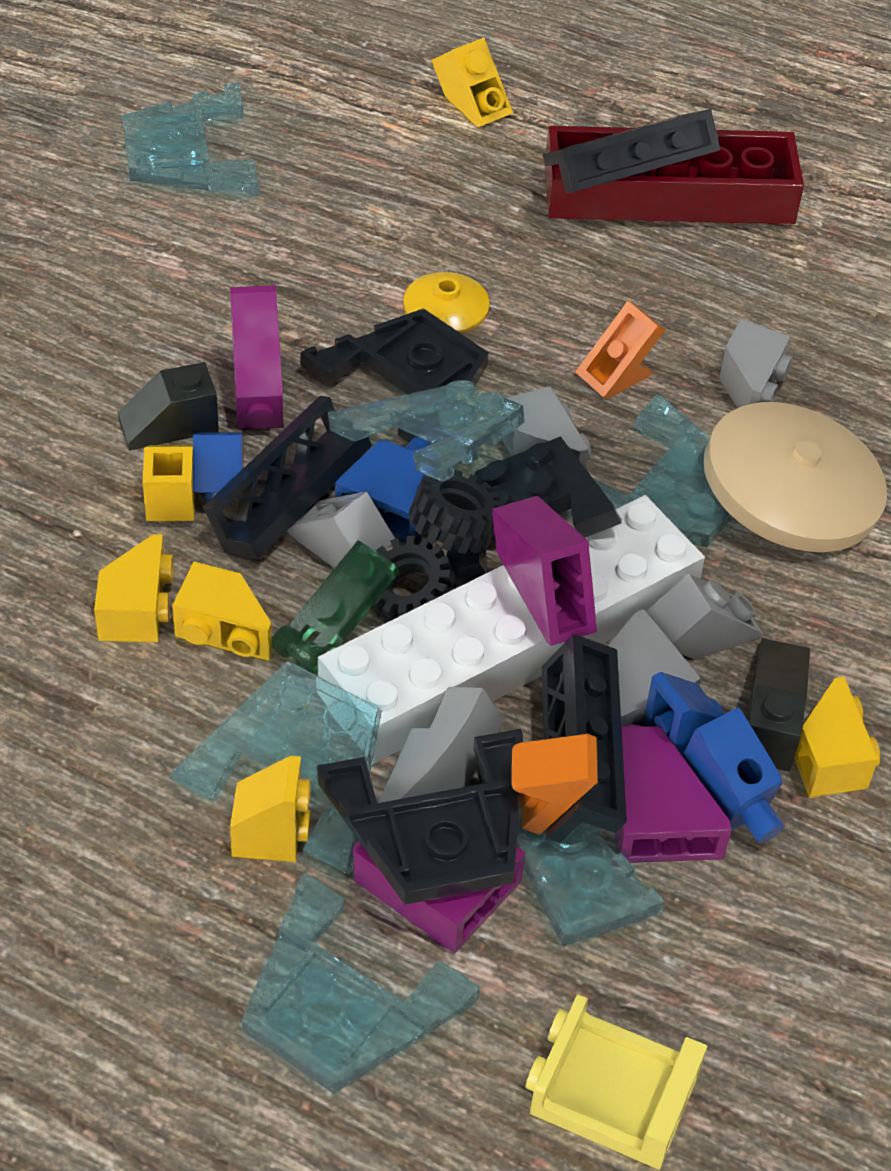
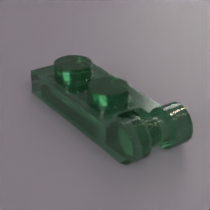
M357 540L291 623L280 627L272 638V649L284 658H294L296 666L306 674L311 676L318 673V657L339 647L400 571L394 563ZM312 632L319 635L314 642H305Z

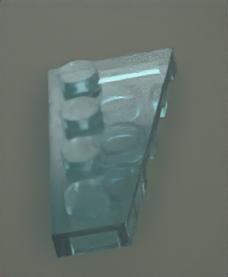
M478 767L477 776L481 784H483L482 775ZM518 803L516 846L526 852L524 870L563 947L662 913L665 901L653 888L648 890L634 875L635 868L621 852L616 855L599 836L600 829L598 827L581 823L561 843L546 839V830L539 835L521 829V805Z

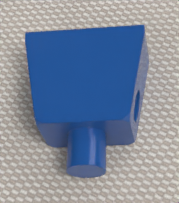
M419 437L413 438L406 448L386 440L378 441L335 483V498L367 491L395 539L398 538L400 542L406 544V536H415L417 542H419L421 535L415 530L417 525L410 523V514L408 512L424 475L427 476V473L431 470L438 473L440 469V464L435 459H432L435 455L433 446L427 440Z
M737 707L696 728L682 757L730 820L731 830L745 824L758 844L764 843L776 836L785 825L770 803L783 784L782 777L741 709Z

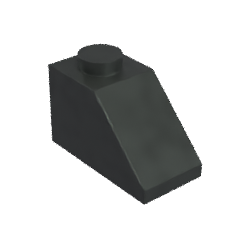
M205 362L159 371L118 412V418L129 451L144 448L148 445H159L193 438V434L198 432H219L217 393Z

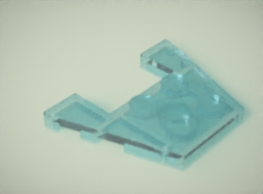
M239 83L225 85L224 93L210 97L206 91L194 94L193 102L172 107V104L167 102L123 115V132L130 181L245 196H259L254 159L210 162L203 121L244 118Z
M466 380L454 381L446 386L328 413L330 431L354 442L395 426L433 443L413 452L415 470L441 482L454 476V465L461 461L462 464L468 465L477 458L476 449L487 442V445L494 446L525 423L522 404L504 398L501 393L489 392L474 386L472 382Z
M656 394L636 417L634 430L669 447V449L630 495H626L596 479L594 480L616 509L646 495L693 545L707 548L732 517L715 497L705 475L704 452L710 438L666 399ZM571 509L563 512L569 516H572Z
M287 661L172 772L169 778L215 803L241 755L265 767L288 756H300L301 778L311 779V791L329 800L318 785L317 765L365 757L370 775L382 710L376 705ZM330 800L306 842L303 851L349 875L354 863V855L352 853L356 836Z
M304 873L296 886L295 897L289 912L285 913L280 925L279 936L271 956L266 959L243 1015L242 1031L335 1094L474 1005L479 999L480 986L438 960L405 1001L399 1000L315 944L343 912L344 898Z

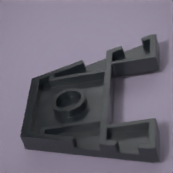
M423 308L374 325V332L354 338L348 334L336 338L335 346L317 351L315 346L305 349L300 353V365L330 386L360 363H364L422 404L398 422V435L408 443L415 437L423 438L435 449L488 366L489 352Z
M561 436L545 443H537L528 450L504 460L493 461L475 472L474 476L478 478L476 483L481 485L486 482L490 485L491 490L489 493L497 492L501 497L499 502H503L504 505L538 496L557 514L571 509L573 526L584 538L622 523V519L612 502ZM452 546L451 550L447 552L458 587L488 573L486 549L481 548L480 552L472 553L468 548L466 554L458 553L457 548Z
M521 729L474 737L473 750L482 775L483 784L378 803L376 800L365 757L317 765L318 785L404 905L513 884L519 792L512 788V748L518 743H523Z

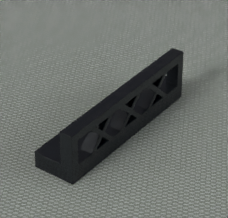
M707 109L543 153L542 156L545 166L559 164L565 192L572 193L720 150L712 110Z
M319 396L203 506L224 553L259 559L372 447L367 431L342 427L330 397ZM321 417L326 432L314 442L312 438L315 422ZM297 443L294 463L288 469H283L287 448L291 444ZM264 470L269 471L265 491L259 497H254L258 476ZM236 498L239 499L236 519L229 525L223 510Z
M573 634L542 666L543 740L582 734L597 737L598 783L546 829V839L561 843L581 823L614 833L627 823L617 649Z

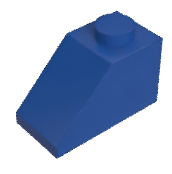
M198 432L193 434L194 492H205V501H209L244 468V432Z
M659 672L653 675L651 679L642 727L660 726L680 754L683 755L695 729L724 715V712L718 702L714 699H709L697 683Z

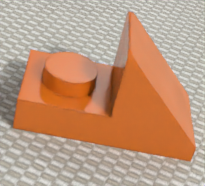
M627 301L576 369L575 373L603 398L609 399L653 373L642 361L666 329L639 306Z
M582 734L523 742L514 745L512 748V788L519 792L521 829L540 835L598 783L597 737Z

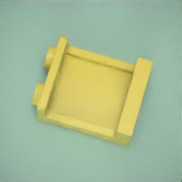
M577 994L569 1012L560 1008L555 1016L548 1035V1041L554 1043L548 1058L546 1059L538 1055L529 1073L525 1088L533 1091L530 1114L660 1170L700 1074L708 1045L686 1037L680 1052L588 1014L586 1012L588 998Z

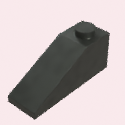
M761 638L747 720L778 770L790 772L801 737L808 690L810 648Z

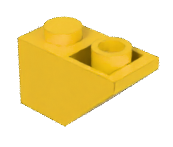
M485 38L455 48L431 60L445 97L477 127L513 113Z
M148 445L144 447L142 484L146 521H194L193 445Z
M163 534L151 535L99 571L94 608L98 641L159 642L160 622H169L170 593L163 592L164 584H172L174 574L173 555L164 553Z
M193 561L172 605L175 637L185 639L196 645L205 644L232 651L242 657H255L269 661L272 656L271 621L241 573Z
M845 676L834 678L802 726L801 737L794 759L809 798L868 789L875 768L880 764L878 742L873 736L869 737L863 723L861 701L858 696H852Z
M288 756L237 782L230 824L232 857L296 862L299 841H309L311 810H309L311 779L301 778L300 756Z

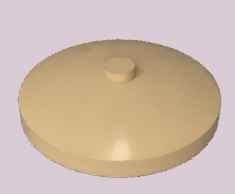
M759 402L741 406L726 414L718 422L705 448L703 462L705 475L712 492L720 504L732 517L750 531L788 548L808 552H832L849 548L861 542L872 532L886 506V480L872 452L847 428L831 418L808 408L779 402Z

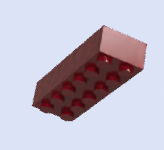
M548 126L546 153L633 128ZM716 130L720 145L719 151L572 193L565 192L559 164L545 166L548 218L566 220L599 219L607 221L642 220L648 222L796 224L804 182L794 132Z

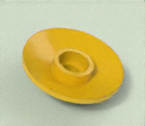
M436 272L416 279L408 286L403 298V307L406 314L424 308L460 333H465L478 327L486 319L490 304L488 294L482 285L468 276L453 272Z

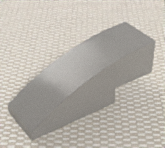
M447 688L430 728L411 729L378 803L465 786L479 767L473 750L474 737L498 733L504 722V719L484 688Z

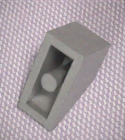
M367 491L317 501L287 530V533L337 571L357 568L359 572L368 570L366 563L369 558L372 557L379 560L376 550L382 545L386 549L391 545L390 540L395 539Z

